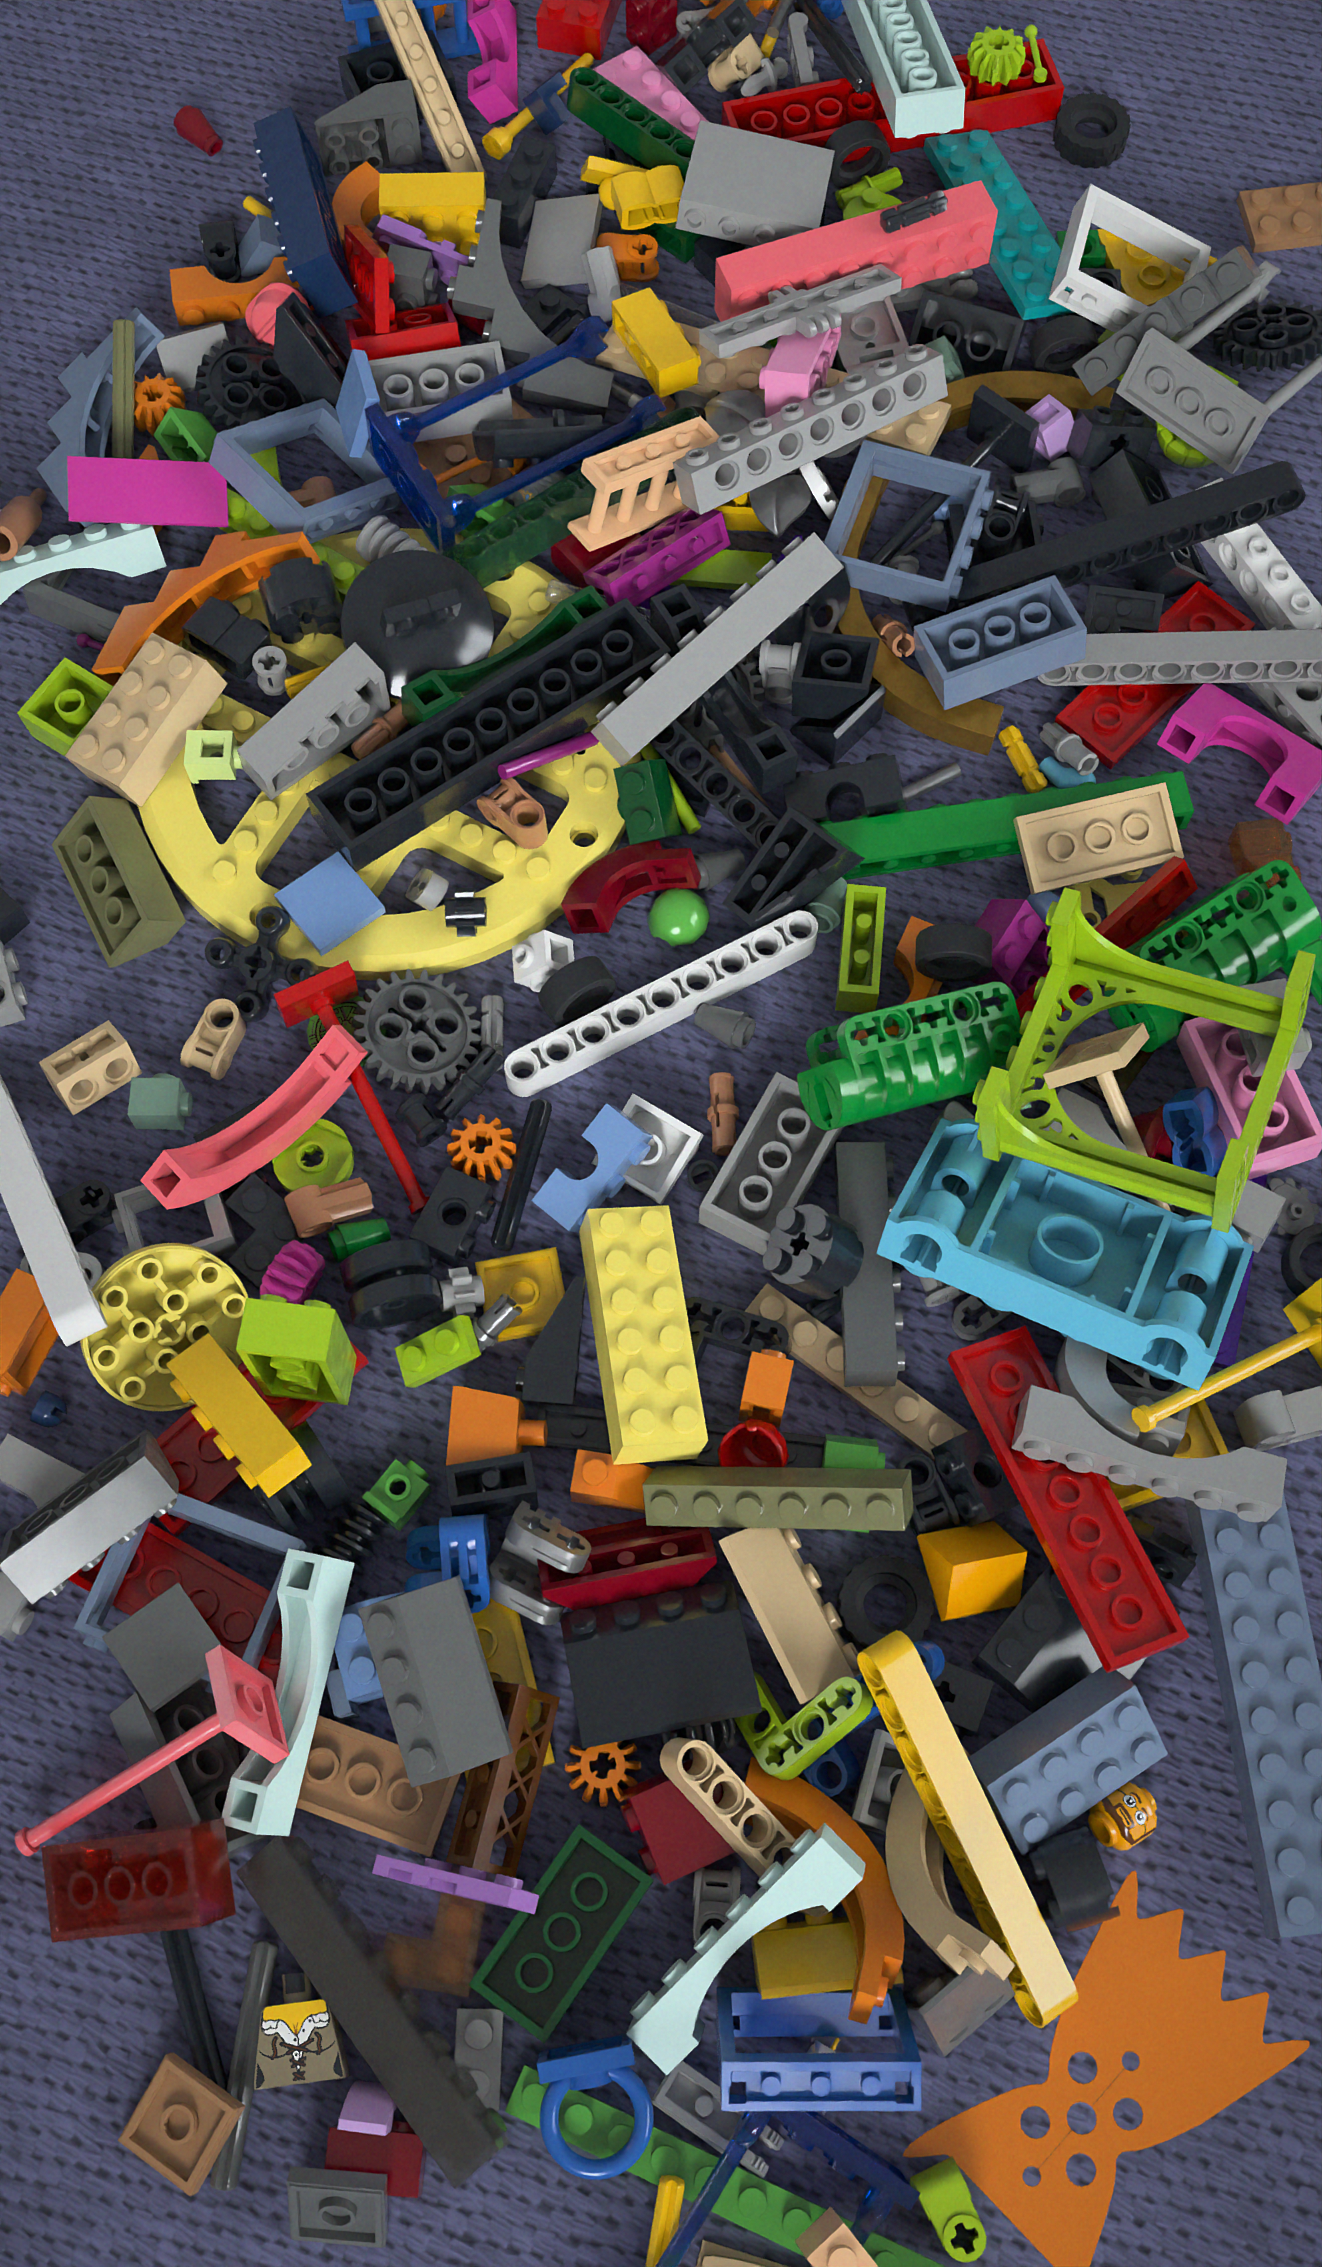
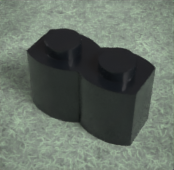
M211 596L181 627L185 642L202 656L216 661L226 671L243 680L254 670L252 665L254 654L260 648L272 646L270 631L263 622L256 618L251 620L242 616L237 607L230 601L225 599L221 601Z

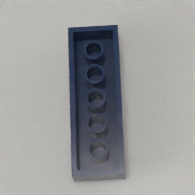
M290 106L254 122L257 139L253 140V144L259 158L263 161L259 164V168L265 182L269 185L265 187V192L271 206L275 209L271 212L274 224L279 233L282 234L277 236V240L284 256L288 258L283 264L292 283L298 281L300 285L298 287L299 292L308 302V306H313L320 319L357 303L356 291L321 161L296 114Z

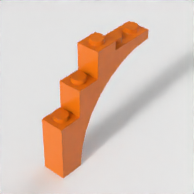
M246 531L215 535L201 565L171 570L154 602L124 606L92 671L100 679L115 686L151 633L178 645L184 639L181 627L210 596L221 601L225 599L233 602L239 597L258 589L260 578L263 576L265 581L270 577V568L276 564L294 558L307 557L312 558L313 564L318 565L320 558L303 531L251 539Z

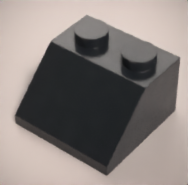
M805 631L792 679V716L830 720L868 696L880 638Z

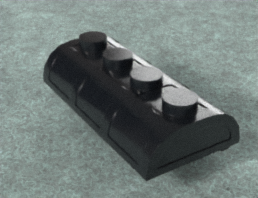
M563 409L552 410L553 417L479 421V431H472L478 459L481 461H492V468L514 467L513 459H526L527 466L540 463L547 465L548 457L560 456V464L582 463L583 455H597L631 442L633 426L632 423L602 424V415L565 417Z

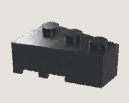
M790 806L722 904L747 924L759 929L791 912L798 911L865 858L811 817Z

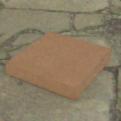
M174 2052L165 2055L118 2141L186 2194L192 2196L197 2194L242 2114L245 2105Z

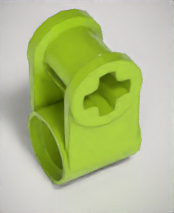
M951 2156L910 2177L928 2220H931L946 2252L957 2261L965 2263L979 2258L986 2247L987 2237L971 2201L972 2197L954 2158ZM958 2223H961L966 2229L974 2228L975 2234L969 2238L971 2247L968 2250H964L959 2244H951V2239L956 2236L954 2226Z

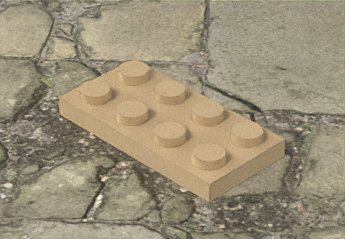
M1166 782L1019 816L1013 819L1031 895L1165 864L1173 856L1184 858Z

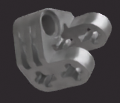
M522 1501L507 1527L506 1538L501 1550L488 1570L490 1598L543 1625H554L559 1621V1614L563 1613L565 1606L543 1597L540 1578L537 1577L539 1573L537 1559L562 1571L578 1573L584 1568L591 1552V1546L584 1537L560 1525V1519L553 1517L550 1520L545 1517L546 1512L540 1509L534 1512L530 1510L529 1503Z

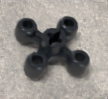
M266 906L258 911L255 924L259 930V936L255 944L241 949L235 942L227 938H215L205 948V958L211 966L217 969L237 967L246 977V987L234 1001L241 1013L242 1019L245 1021L257 1022L267 1015L269 1002L266 998V990L269 984L279 979H284L290 986H293L320 973L317 965L308 959L297 958L288 961L279 953L278 942L281 936L288 932L290 918L284 909L277 906ZM275 916L276 922L271 927L270 921ZM224 948L225 954L221 959L220 952ZM260 959L267 961L265 969L258 967ZM302 969H305V977L300 980V972ZM253 1000L254 1008L250 1012L249 1004Z

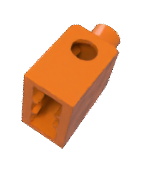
M453 1386L446 1466L523 1453V1445L546 1446L548 1435L547 1421L525 1420V1407L521 1400L516 1397Z

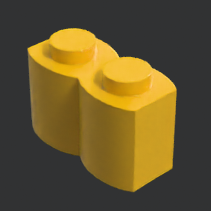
M657 166L645 173L640 171L624 172L611 179V199L622 229L637 230L654 223L667 224L677 222L680 198L684 186L678 166Z

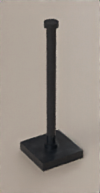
M982 384L973 394L966 438L977 444L978 447L961 464L977 468L991 454L1016 472L1025 473L1032 464L1040 422ZM934 492L869 561H864L884 566L951 495Z

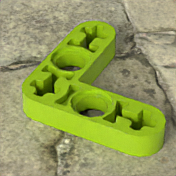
M754 1671L762 1712L768 1711L770 1715L769 1725L763 1732H755L754 1721L759 1713L735 1717L734 1719L761 1768L783 1781L791 1780L870 1714L873 1706V1697L869 1688L863 1683L851 1677H841L787 1721L764 1679L759 1673ZM849 1692L854 1693L851 1697L853 1702L851 1708L845 1707L848 1704L846 1696ZM830 1707L834 1709L832 1714L828 1711ZM822 1717L824 1721L822 1734L815 1740H809L807 1735L809 1724L815 1718ZM801 1744L803 1746V1749L800 1750L796 1747ZM781 1749L786 1750L783 1754L785 1760L783 1765L777 1764L781 1760L779 1755Z

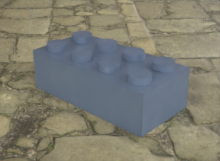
M1053 575L914 626L915 657L943 709L947 710L1085 659L1087 627L1056 576Z
M1102 1666L969 1756L968 1760L1006 1840L1023 1855L1035 1847L1034 1843L1051 1836L1168 1753L1136 1685L1117 1670L1106 1673Z

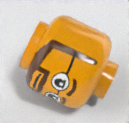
M1127 1782L1090 1808L1088 1823L1093 1835L1102 1845L1113 1847L1120 1851L1129 1850L1150 1836L1156 1829L1157 1816L1155 1811L1157 1810V1805L1148 1790Z

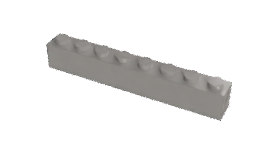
M815 532L804 541L799 536L781 551L785 558L779 564L773 559L755 574L760 580L752 588L747 582L729 597L734 604L726 611L721 605L703 620L708 626L700 634L695 629L690 631L677 643V646L681 649L680 652L673 658L668 653L663 655L650 667L654 673L653 676L646 682L641 677L637 678L623 691L627 699L619 706L614 701L610 702L596 715L600 723L591 732L621 767L844 568Z

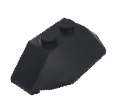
M292 292L276 308L273 358L278 363L282 375L289 379L299 391L304 404L324 398L336 409L349 360L316 315L305 304L301 303L298 296Z

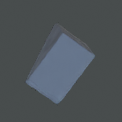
M257 214L238 246L240 270L243 277L266 272L274 257L284 256L277 240V236L282 234L277 230L272 218Z

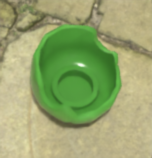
M679 888L666 890L650 906L647 916L650 933L654 938L659 937L665 940L672 947L693 944L706 931L710 919L709 909L705 901L691 890Z

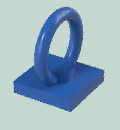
M626 2033L541 2050L539 2052L537 2068L540 2084L550 2082L540 2107L539 2122L542 2139L549 2154L557 2164L577 2177L601 2180L615 2177L625 2172L638 2161L651 2138L654 2121L653 2105L645 2084L628 2067L635 2065L632 2039ZM613 2080L627 2092L632 2101L635 2115L632 2134L625 2146L612 2156L602 2159L583 2157L574 2152L562 2137L559 2127L560 2105L569 2089L584 2090L608 2084Z

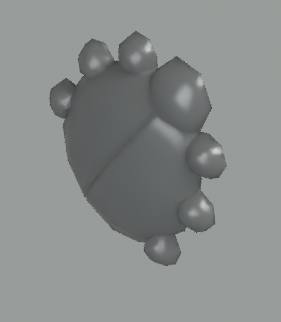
M1272 1178L1268 1185L1269 1189L1286 1198L1281 1213L1276 1220V1223L1279 1225L1276 1229L1277 1233L1280 1235L1286 1233L1297 1235L1304 1228L1314 1225L1315 1215L1319 1213V1207L1317 1204H1311V1201L1307 1198L1309 1194L1307 1188L1301 1187L1298 1190L1295 1188V1181L1292 1178H1288L1285 1183L1280 1178Z

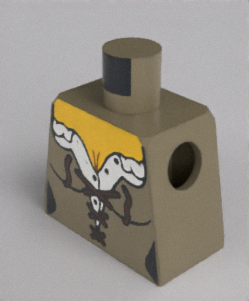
M310 1971L282 1975L284 2005L262 2007L254 2090L349 2077L350 2067L333 1998L312 2001Z

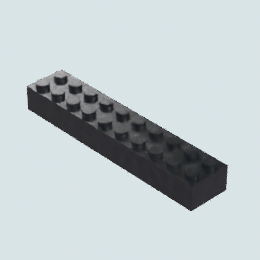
M624 598L306 793L312 817L343 858L357 872L500 783L502 778L498 773L499 765L570 739L599 721L596 715L610 702L614 701L619 706L627 699L623 691L637 678L641 677L646 682L653 676L654 673L650 667L666 653L671 656V649L631 602Z

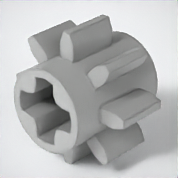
M468 1267L448 1269L447 1280L438 1281L443 1302L440 1305L441 1311H450L453 1313L454 1318L459 1315L474 1318L476 1307H482L485 1304L481 1276L469 1274Z

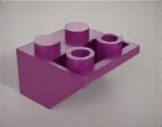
M991 899L975 926L984 929L992 937V969L987 975L972 981L978 985L991 982L1006 984L1011 989L1014 999L1017 1000L1050 969V966L1047 965L1051 947L1047 946L1049 929L1026 899Z

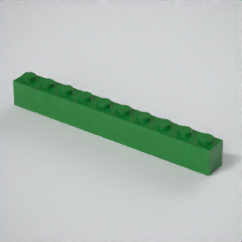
M1159 771L1146 777L1132 779V777L1125 776L1106 783L1095 784L1094 782H1085L1072 788L1058 789L1050 787L1032 794L1010 793L998 799L983 800L976 798L958 805L946 806L945 804H936L924 810H897L889 815L877 817L862 815L850 821L836 823L833 821H822L818 824L865 858L842 876L844 880L1021 854L1013 819L1016 817L1165 782L1177 830L1187 828L1194 813V808L1183 771L1173 773Z

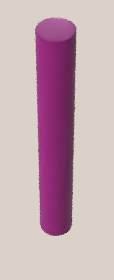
M591 731L499 765V776L506 780L598 744L599 740Z

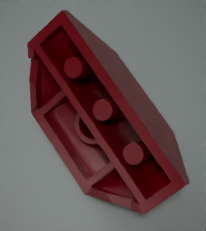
M646 1518L575 1532L584 1537L591 1546V1552L584 1568L578 1573L562 1571L537 1559L543 1597L574 1611L693 1587L717 1563L709 1527L647 1526Z

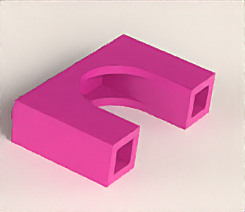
M1204 683L1173 714L1157 743L1158 746L1188 764L1204 748L1212 745L1228 746L1248 754L1263 766L1270 778L1255 805L1286 825L1291 822L1322 783V750L1211 683Z

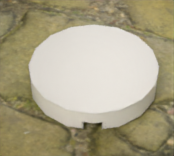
M813 460L799 468L822 510L831 520L834 518L839 501L826 476L819 467H816Z

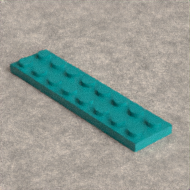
M973 130L967 133L942 134L937 137L925 138L923 150L946 190L981 180L997 208L998 213L989 263L1022 320L1075 313L1049 299L1061 249L988 130ZM1066 287L1064 290L1070 293L1072 289Z

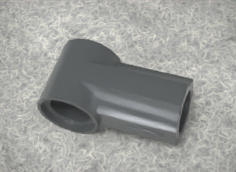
M1070 457L1057 459L1043 470L1010 475L1009 479L1010 490L1019 493L1024 491L1030 492L1028 501H1035L1036 504L1054 501L1059 507L1071 506L1079 503L1086 495L1077 462Z

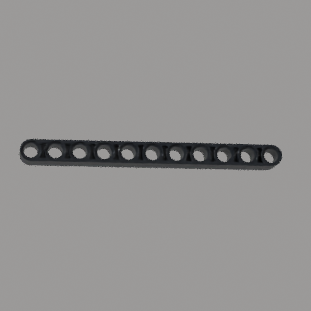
M1286 461L1276 462L962 570L959 573V576L963 577L958 598L950 599L946 612L902 601L910 628L914 633V626L1053 575L1056 576L1062 588L1065 589L1291 512L1303 503L1306 494L1292 464ZM944 577L938 578L936 580L943 581Z

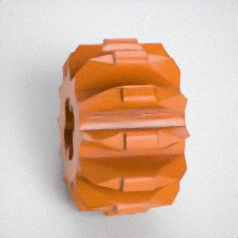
M158 373L154 379L144 375L143 382L134 381V423L140 432L148 429V432L154 437L155 431L170 407L187 410L184 391L181 390V387L177 386L173 377L164 380L162 375Z
M482 1114L478 1116V1123L472 1124L470 1120L464 1118L462 1121L464 1131L452 1129L451 1138L454 1142L447 1145L448 1155L453 1157L450 1161L451 1167L455 1170L462 1169V1173L473 1177L476 1173L478 1180L484 1183L486 1182V1174L489 1173L496 1180H500L502 1177L500 1168L511 1169L513 1162L509 1156L516 1154L517 1151L516 1144L510 1141L513 1138L511 1129H501V1120L497 1117L489 1124H486L485 1116ZM479 1145H487L484 1153H477Z
M623 1741L589 1747L585 1751L578 1746L571 1745L569 1752L581 1761L566 1763L565 1771L568 1773H582V1775L569 1783L571 1790H577L587 1784L588 1787L582 1796L583 1802L589 1803L596 1790L600 1792L599 1803L601 1807L608 1806L607 1792L613 1790L616 1799L620 1803L623 1802L625 1797L619 1785L623 1783L630 1788L638 1784L634 1778L625 1773L641 1770V1762L625 1761L626 1758L632 1756L637 1751L634 1743L627 1745L622 1750L619 1747ZM602 1755L609 1756V1763L613 1761L616 1763V1769L609 1770L605 1779L598 1778V1772L592 1773L590 1770L591 1765L598 1764L599 1756Z

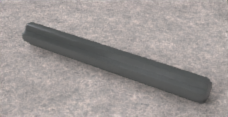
M254 1941L251 1948L226 2092L244 2104L245 2108L213 2164L210 2186L216 2190L232 2191L238 2184L254 2091L262 2007H268L278 1953V1945L274 1942Z

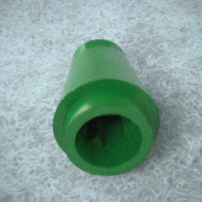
M383 1217L335 1225V1230L326 1233L330 1250L337 1263L343 1262V1260L362 1249L391 1240L388 1225Z

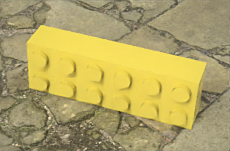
M669 1205L587 1209L579 1235L613 1465L697 1459L708 1441Z

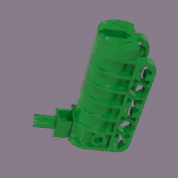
M991 982L856 1015L846 1019L839 1025L826 1027L811 1034L806 1044L811 1069L797 1074L799 1094L808 1116L820 1129L829 1131L966 1094L967 1098L973 1097L979 1080L986 1081L992 1066L1009 1071L1006 1069L1009 1051L1013 1045L1019 1047L1023 1037L1020 1034L1021 1020L1011 989L1001 982ZM990 997H999V1005H992L981 1009L979 1001ZM958 1009L965 1010L966 1017L963 1019L957 1018L953 1011ZM924 1013H931L935 1020L930 1023H922L921 1017ZM892 1025L899 1026V1033L897 1035H888L885 1029ZM855 1030H864L868 1037L860 1041L854 1040ZM838 1041L839 1048L828 1053L821 1052L819 1049V1045L824 1042ZM1026 1104L1022 1110L1031 1108V1104Z

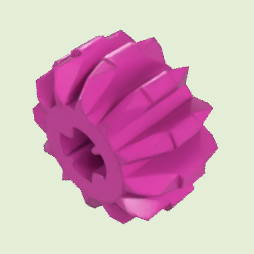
M296 1240L284 1245L279 1254L275 1255L274 1260L268 1266V1270L262 1278L260 1295H277L287 1299V1303L304 1305V1302L310 1298L311 1293L317 1287V1283L323 1275L322 1271L325 1268L323 1256L308 1244H302Z

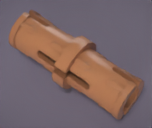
M881 614L873 618L871 624L874 630L896 656L902 657L903 653L907 657L913 653L915 649L914 638L908 633L903 623L893 620L888 614H884V618Z
M719 1072L709 1076L711 1107L707 1109V1119L711 1122L712 1152H715V1155L728 1156L737 1142L736 1121L739 1119V1108L735 1106L734 1076H731L730 1073Z

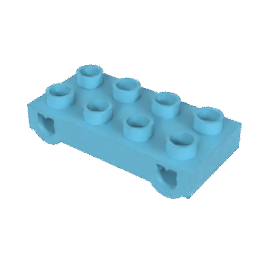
M941 1118L886 1221L876 1254L903 1265L906 1270L916 1276L934 1278L979 1297L985 1304L996 1310L1012 1311L1059 1331L1065 1338L1068 1335L1074 1340L1087 1343L1134 1363L1153 1377L1163 1380H1174L1199 1391L1216 1358L1254 1245L1244 1242L1241 1235L1232 1225L1229 1233L1212 1229V1217L1207 1215L1183 1217L1100 1182L1004 1152L999 1162L985 1158L982 1153L981 1141L977 1140L979 1123H976L975 1119H957L951 1122Z

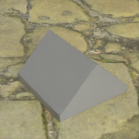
M220 321L165 336L156 346L166 379L173 377L177 386L181 387L184 393L194 391L197 367L201 365L202 356L204 354L210 356L211 346L218 347L221 350L222 340L226 339L229 342L224 324Z
M875 1729L870 1735L849 1816L852 1817V1820L860 1828L886 1836L890 1806L905 1765L890 1733L880 1729Z

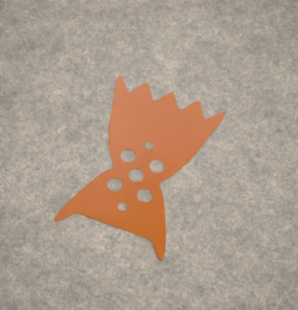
M1136 1870L1126 1877L1110 1908L1118 1906L1120 1916L1102 1922L1073 1981L1078 1992V2000L1060 2015L1052 2042L1047 2080L1042 2084L1015 2088L944 2121L914 2140L903 2153V2156L908 2158L935 2155L952 2156L964 2173L1054 2267H1090L1113 2194L1118 2155L1122 2152L1138 2151L1152 2147L1204 2123L1288 2066L1303 2054L1310 2045V2042L1307 2040H1290L1266 2044L1263 2042V2029L1269 2000L1267 1992L1231 2001H1223L1221 1999L1226 1958L1224 1950L1188 1959H1181L1179 1957L1183 1909L1179 1908L1144 1919L1137 1917L1138 1880ZM1129 2051L1137 2054L1140 2061L1138 2068L1133 2071L1124 2069L1122 2065V2056ZM1075 2053H1088L1096 2061L1097 2074L1091 2082L1085 2084L1078 2083L1070 2076L1068 2062ZM1130 2098L1140 2105L1143 2117L1136 2129L1125 2130L1115 2122L1113 2110L1119 2100ZM1075 2103H1087L1095 2111L1096 2125L1088 2134H1077L1068 2125L1067 2112ZM1028 2107H1040L1049 2116V2130L1042 2138H1030L1021 2128V2115ZM1074 2154H1086L1095 2164V2177L1086 2186L1075 2185L1067 2176L1066 2164ZM1031 2166L1037 2168L1041 2174L1039 2184L1033 2187L1028 2186L1023 2180L1024 2170Z

